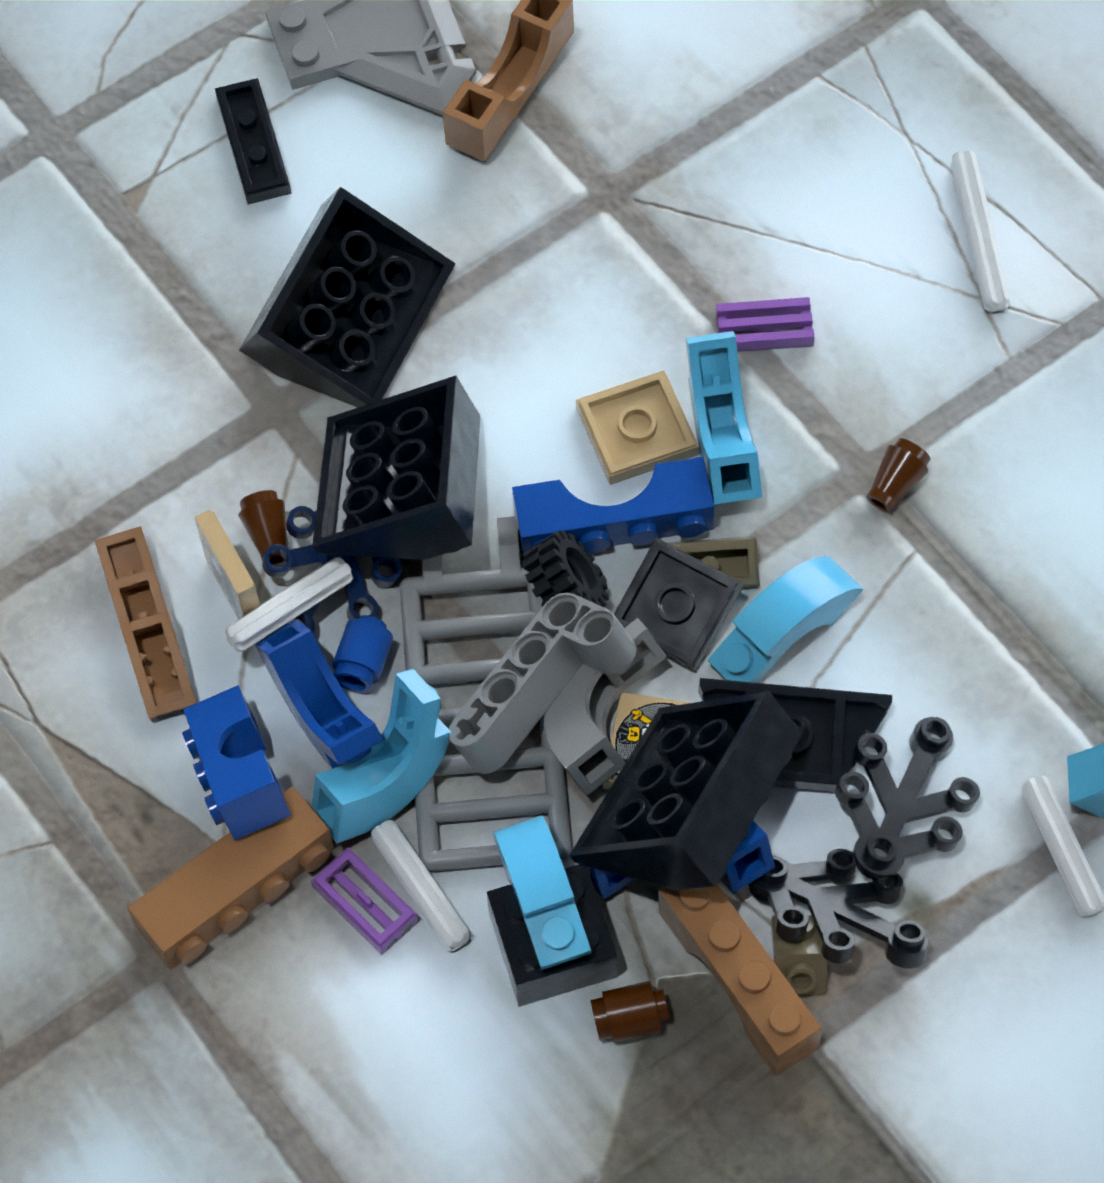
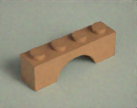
M521 0L511 14L503 46L489 71L476 83L465 79L442 112L446 145L481 161H486L573 35V0Z
M718 884L715 887L678 891L666 887L659 889V914L686 952L693 953L699 957L715 975L732 1001L747 1037L774 1075L778 1076L818 1050L822 1027Z

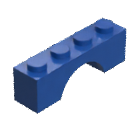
M703 456L655 464L649 484L638 496L625 503L612 506L594 505L578 499L568 491L560 479L512 487L513 508L516 516L522 558L527 550L560 530H564L566 535L568 533L574 535L576 543L581 541L585 546L584 551L586 553H598L610 546L628 543L638 546L647 545L654 542L655 538L659 539L678 535L683 538H691L714 529V503Z

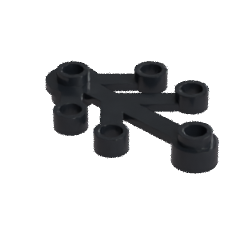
M928 717L916 724L909 738V746L914 754L898 789L884 761L887 753L886 741L875 733H866L859 738L853 754L855 760L865 768L886 814L880 828L865 801L869 791V782L865 776L858 772H847L841 776L836 786V798L846 806L859 835L853 849L856 866L864 876L870 879L882 880L894 876L901 869L905 858L934 850L941 852L952 851L962 837L963 830L960 823L948 816L936 819L930 831L899 837L905 823L954 810L961 813L968 812L974 807L980 796V789L973 780L960 777L951 783L948 790L916 798L932 762L943 759L953 742L952 730L949 724L942 718ZM928 732L936 734L940 739L931 737ZM870 746L874 748L878 754H868L863 747ZM845 785L855 786L859 790V794L850 793L845 788ZM956 790L964 791L970 799L960 798L956 794ZM938 830L948 831L953 839L943 838ZM873 848L884 851L887 856L876 854Z
M834 849L830 851L826 861L790 864L780 857L773 856L775 868L748 884L749 890L755 898L771 904L777 919L776 933L785 940L798 941L803 939L807 933L809 921L807 912L800 907L794 906L791 897L807 904L822 940L821 953L830 962L845 963L852 958L855 944L853 934L848 930L840 928L837 919L886 942V958L895 966L912 969L921 966L926 960L929 937L921 924L910 920L893 924L853 905L869 902H879L882 904L897 902L900 899L903 879L898 873L882 880L872 879V882L820 888L807 883L828 879L839 883L853 880L857 866L853 852L847 849Z

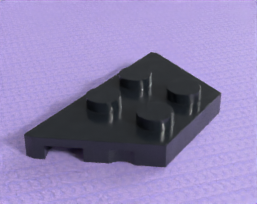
M700 678L698 693L702 701L769 691L802 732L801 738L791 753V760L782 769L773 786L835 792L841 776L851 772L857 763L853 752L859 738L866 733H875L890 710L893 695L708 678Z

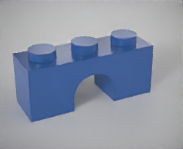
M239 685L183 709L190 729L183 731L182 735L193 759L200 757L201 761L193 764V767L205 792L211 790L212 792L211 795L204 797L216 825L225 822L234 840H237L291 816L279 781L263 752L267 748L257 721Z

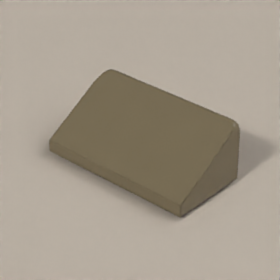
M754 536L666 542L740 581L744 585L742 588L760 587L757 538Z

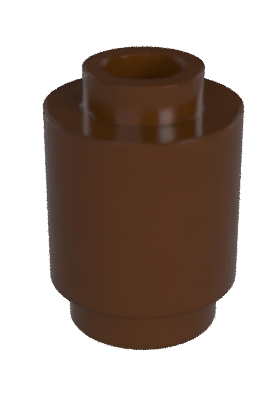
M651 981L603 991V997L590 1000L600 1041L612 1038L613 1042L617 1043L662 1032L660 1021L670 1019L663 988L652 990Z

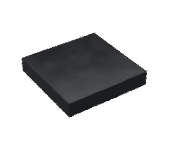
M655 538L614 615L624 628L639 618L667 656L697 671L744 585L740 581L672 545Z

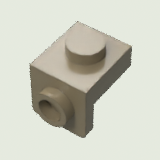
M808 915L809 921L805 937L798 941H788L781 938L775 930L777 919L775 916H771L774 963L798 995L825 994L827 991V959L821 953L822 940L812 915Z

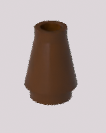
M899 438L895 445H888L872 488L866 496L867 500L876 508L890 513L896 503L928 473L927 465L931 460L929 454L917 444L903 438Z
M263 490L244 497L240 501L241 511L238 517L258 550L261 559L263 560L265 551L272 545L280 544L288 548L285 502L278 499L277 492L274 490ZM273 555L269 558V561L272 565L285 562V559L282 556Z

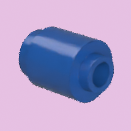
M363 615L346 623L332 663V668L335 671L334 676L341 687L350 691L365 693L371 690L372 684L379 681L393 641L392 633L386 629L387 625L382 620L373 616Z

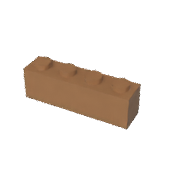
M293 786L283 793L291 816L237 840H234L229 832L127 907L134 926L170 971L180 963L188 964L197 959L206 949L208 942L222 932L230 933L236 930L245 922L251 910L264 901L269 903L276 900L287 890L289 882L304 871L312 872L318 869L329 858L330 852L334 850L330 829Z

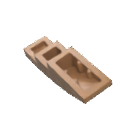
M139 526L94 540L149 720L196 704L142 527Z

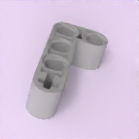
M561 593L550 598L453 719L449 726L451 731L449 740L476 772L487 774L500 769L583 664L605 674L618 673L632 663L636 655L634 641L610 610L572 593Z

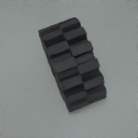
M564 530L553 533L524 553L523 558L525 561H523V568L529 572L525 574L527 581L533 583L535 587L532 589L535 597H541L543 600L542 607L550 598L566 592L605 607L607 605L606 601L609 600V594L605 591L608 589L607 583L600 579L603 575L600 567L594 566L593 561L595 559L591 553L588 555L585 553L583 543L581 541L576 543L575 536L571 533L566 535Z

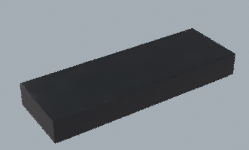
M255 78L214 88L247 205L292 194L259 79Z

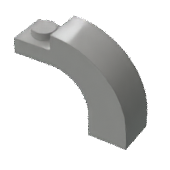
M639 618L624 628L636 646V655L632 663L626 669L614 674H605L583 664L544 713V729L551 750L586 795L590 794L625 765V761L609 742L606 734V722L611 707L622 692L667 657Z

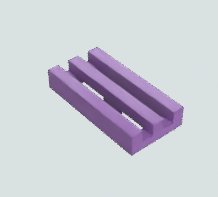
M810 297L716 304L718 333L755 330L757 333L735 335L737 351L814 346ZM802 327V330L773 332L776 328Z
M349 847L311 880L312 888L381 955L389 949L388 945L393 940L398 941L404 935L403 931L408 926L412 928L419 922L418 914ZM346 865L400 916L396 921L390 919L341 871ZM332 878L385 931L380 934L328 881Z

